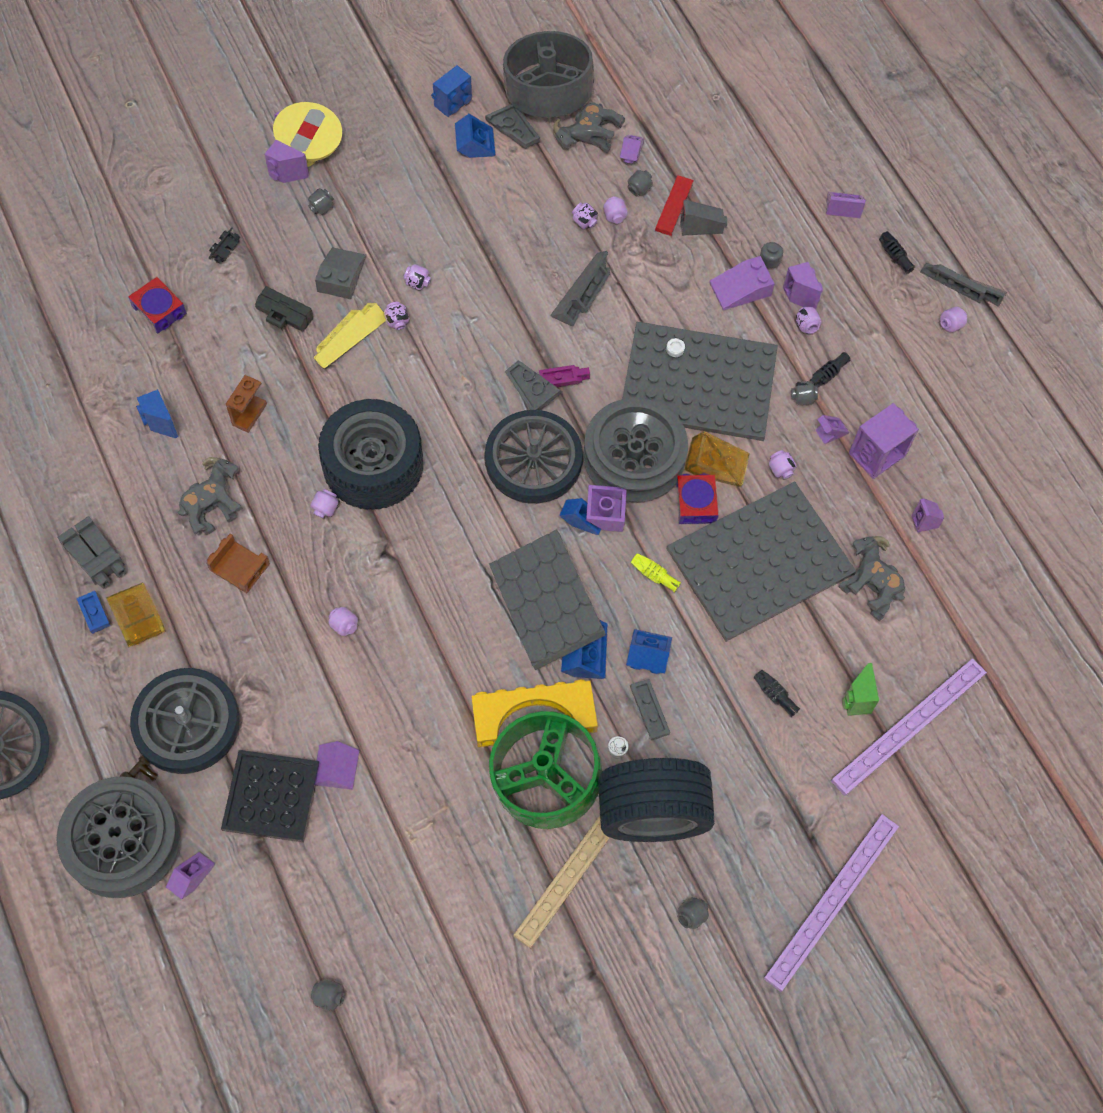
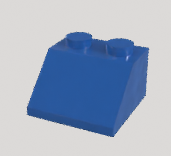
M469 113L455 123L458 152L469 158L495 156L493 127Z
M157 389L137 397L139 405L136 407L144 426L148 424L153 432L177 438L178 434L159 390Z
M634 629L626 665L636 670L645 669L654 674H665L672 637Z

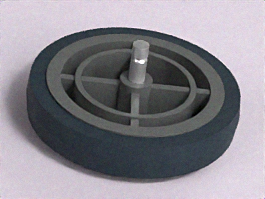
M179 668L154 678L139 693L134 702L130 717L132 737L141 755L157 768L176 774L199 772L221 760L235 742L240 723L238 704L230 688L214 674L196 668Z

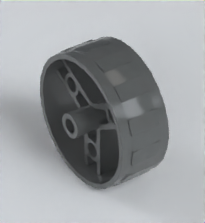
M558 31L535 32L516 40L509 46L503 58L504 88L509 102L519 111L537 117L563 116L580 109L588 102L593 92L594 64L589 46L574 35ZM556 62L565 63V64L574 66V67H576V68L569 67V66H565V65H561V64H558V63H556ZM538 63V66L515 76L518 72L525 69L526 67Z

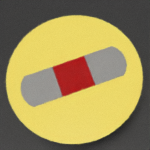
M299 102L287 106L277 115L273 125L275 140L304 153L307 167H309L316 161L334 153L342 138V126L338 117L327 107L312 102Z

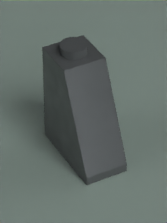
M684 200L680 219L682 236L723 234L724 227H727V216H724L723 209Z

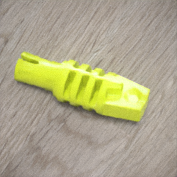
M637 553L631 561V564L641 574L656 584L661 583L674 593L677 587L679 588L681 582L667 574V570L653 560Z

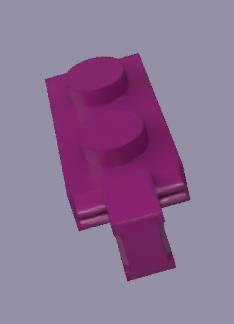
M575 365L539 370V375L554 386L561 387L582 383L583 380L590 379L589 367L579 369Z

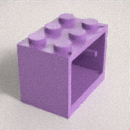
M892 403L859 427L849 454L872 479H875L907 455L919 429L913 421L906 417L901 408Z

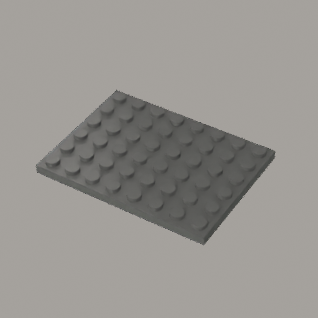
M637 321L622 399L643 398L662 404L679 418L684 428L764 441L778 345ZM677 338L684 342V353L680 357H672L667 353L666 347L669 340Z
M795 481L666 547L725 642L840 583L857 572Z

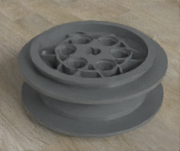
M627 398L612 402L598 411L587 427L583 453L586 471L595 485L626 489V502H647L657 499L668 493L677 484V476L682 475L688 453L687 433L679 418L667 407L655 401L643 398Z
M111 777L87 786L70 801L59 821L56 841L58 854L64 868L81 886L102 897L126 898L149 890L164 878L176 860L181 836L179 822L174 810L155 787L145 781L132 777ZM127 811L125 817L118 818L120 812ZM101 818H107L103 825H98V821ZM142 824V828L139 831H133L135 825ZM101 838L99 844L92 846L94 839ZM131 844L137 845L134 851L127 852ZM116 851L112 859H107L109 852Z

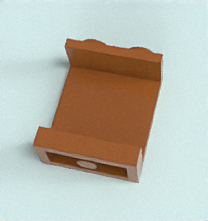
M247 375L243 376L226 402V407L232 426L249 433L266 407L267 402L255 396L262 383Z
M229 534L227 538H223L219 548L215 553H211L207 559V566L211 572L246 594L270 565L268 556L260 553L258 556L235 542L232 534Z

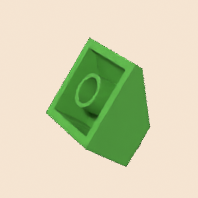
M872 663L866 665L842 699L843 708L847 710V716L871 714L879 702Z

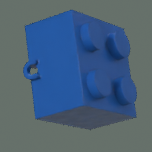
M458 65L433 83V93L431 96L434 99V107L449 117L471 101V76Z

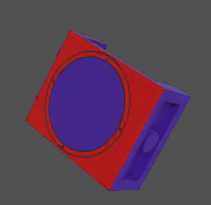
M158 277L128 296L131 306L135 311L139 309L152 322L157 334L162 330H166L172 323L182 319L187 314L184 304Z
M703 473L700 475L682 474L677 476L676 487H678L680 508L679 524H711L717 521L718 504L715 475Z

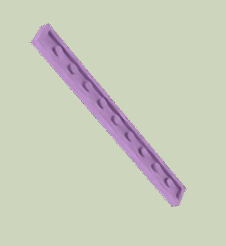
M972 658L837 774L831 782L846 796L978 682L987 672Z
M883 814L879 817L767 973L764 980L778 991H783L899 827Z

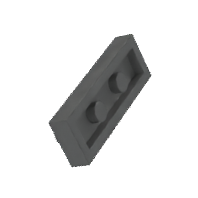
M650 679L631 684V691L651 741L670 735L669 727Z

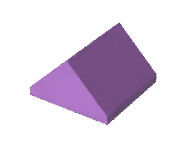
M828 191L826 214L861 218L866 200L862 195Z
M338 741L319 745L316 760L319 761L315 784L317 786L353 790L360 750Z

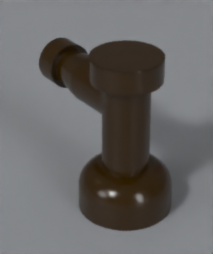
M143 756L138 758L139 761L129 772L125 771L120 775V777L135 778L141 772L152 781H155L158 777V774L148 767L150 762Z

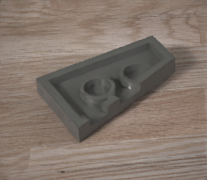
M512 104L485 115L486 121L524 148L540 142V137L528 120Z
M519 360L505 371L530 410H541L563 392Z

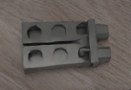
M90 516L74 526L94 554L72 527L57 537L61 545L89 575L95 585L98 584L105 589L111 584L108 576L115 573L119 578L127 573L121 557L110 546Z

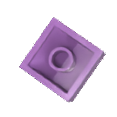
M275 140L264 154L269 176L273 180L286 183L309 177L304 153Z
M589 485L586 521L602 530L623 532L626 489Z

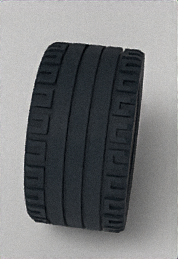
M357 400L339 408L322 427L318 443L322 471L329 489L341 501L346 502V504L352 507L374 510L393 506L403 501L405 497H408L414 491L422 476L423 451L418 426L415 424L412 416L407 414L406 410L385 400ZM382 440H385L388 443L384 445Z
M679 758L633 760L608 767L602 771L598 778L601 830L610 838L631 842L681 840L704 834L710 831L715 824L711 771L704 764L697 761Z

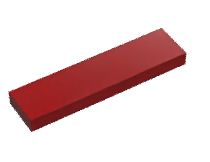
M677 175L655 231L672 236L682 212L683 201L687 200L694 180Z

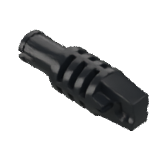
M888 231L883 232L879 240L884 250L895 263H898L903 268L906 274L912 272L915 265L908 259L906 250Z
M842 352L836 359L828 361L818 369L810 381L817 385V388L827 384L840 373L844 365L851 361L850 356L846 352Z
M760 670L754 676L755 681L775 705H780L791 718L795 715V712L797 713L800 710L788 697L789 694L775 678L764 670Z

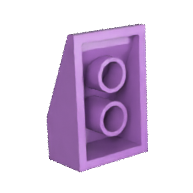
M761 256L745 260L709 282L722 310L772 295L774 282Z

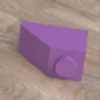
M629 134L625 136L620 158H623V161L627 163L637 161L644 138Z
M920 499L912 514V519L917 532L939 528L944 515L937 503L927 499Z
M198 852L174 868L166 888L180 899L185 898L195 891L212 870L215 863Z

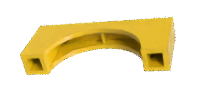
M580 679L568 684L565 682H558L552 686L540 684L534 688L518 687L512 691L501 689L495 691V693L478 692L471 696L477 747L493 746L504 721L514 712L530 706L554 708L578 721L589 733L597 732L598 724L591 681Z

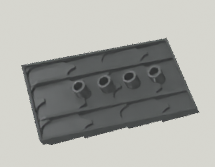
M557 529L515 550V552L513 551L489 563L519 637L535 670L606 635Z

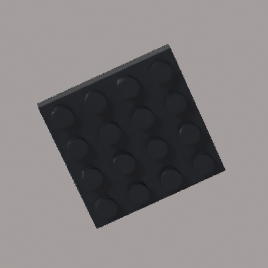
M239 750L221 830L304 843L319 761Z

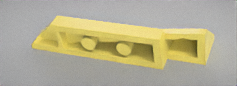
M367 303L362 310H351L317 346L316 351L318 353L314 356V359L322 368H326L386 321L384 312L377 303Z

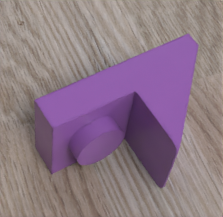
M822 415L817 419L821 425L816 429V432L824 444L849 433L840 418Z

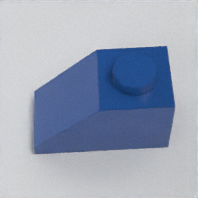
M582 498L565 501L559 516L573 527L599 535L601 528L586 521L587 502Z

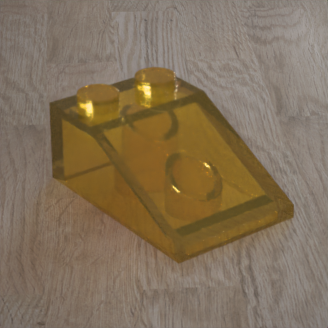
M703 431L692 437L684 470L694 475L703 473L715 475V481L741 487L750 453Z
M143 582L106 597L128 647L166 632L159 613Z

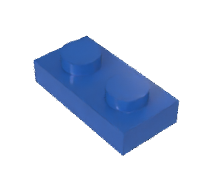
M96 591L76 598L92 634L111 626Z

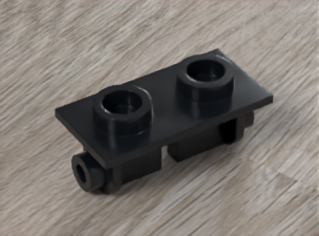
M232 227L228 232L225 230L219 237L221 241L218 244L214 243L209 250L211 254L208 259H211L213 256L217 263L224 262L230 254L226 247L233 250L240 242V236L236 233H231Z

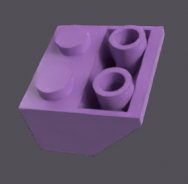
M809 262L788 267L783 289L789 301L802 307H813L816 309L823 292V287L816 278L815 270L811 268Z

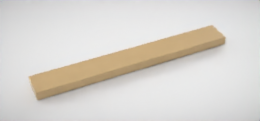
M600 816L513 935V937L530 949L610 839L601 830Z

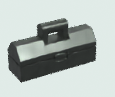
M267 286L259 294L255 303L256 309L268 314L266 322L280 329H283L288 324L303 331L313 320L312 308Z

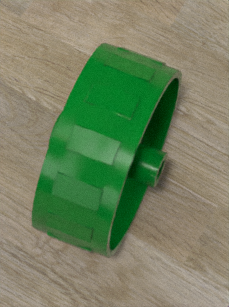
M549 711L529 713L509 724L498 736L492 747L489 759V774L494 792L503 808L524 825L538 829H554L569 825L587 813L599 794L598 778L602 773V763L596 743L588 730L568 715ZM544 730L539 752L533 756L532 761L500 770L507 752L517 741L535 731ZM568 733L582 740L594 756V771L586 790L560 767ZM552 739H558L554 744L549 743ZM549 752L555 753V754H554V760H553L552 755H551ZM536 771L537 776L525 777L526 774ZM516 776L521 777V779L517 782L512 781V779ZM541 785L546 789H550L567 807L547 813L530 812L514 805L505 796ZM568 787L573 788L570 793L563 792Z

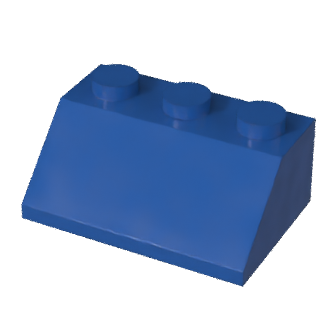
M600 620L606 633L605 636L562 657L561 672L576 678H605L608 623Z

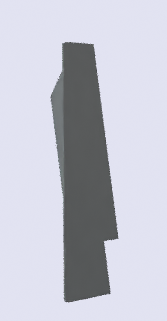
M607 251L599 252L593 257L550 316L552 318L574 326L580 311L582 313L587 312L610 275V267H606Z
M925 263L920 273L978 303L985 299L999 307L1007 294L1006 291L962 276L941 264L932 265Z

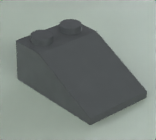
M332 247L321 263L316 275L317 292L352 299L366 254Z

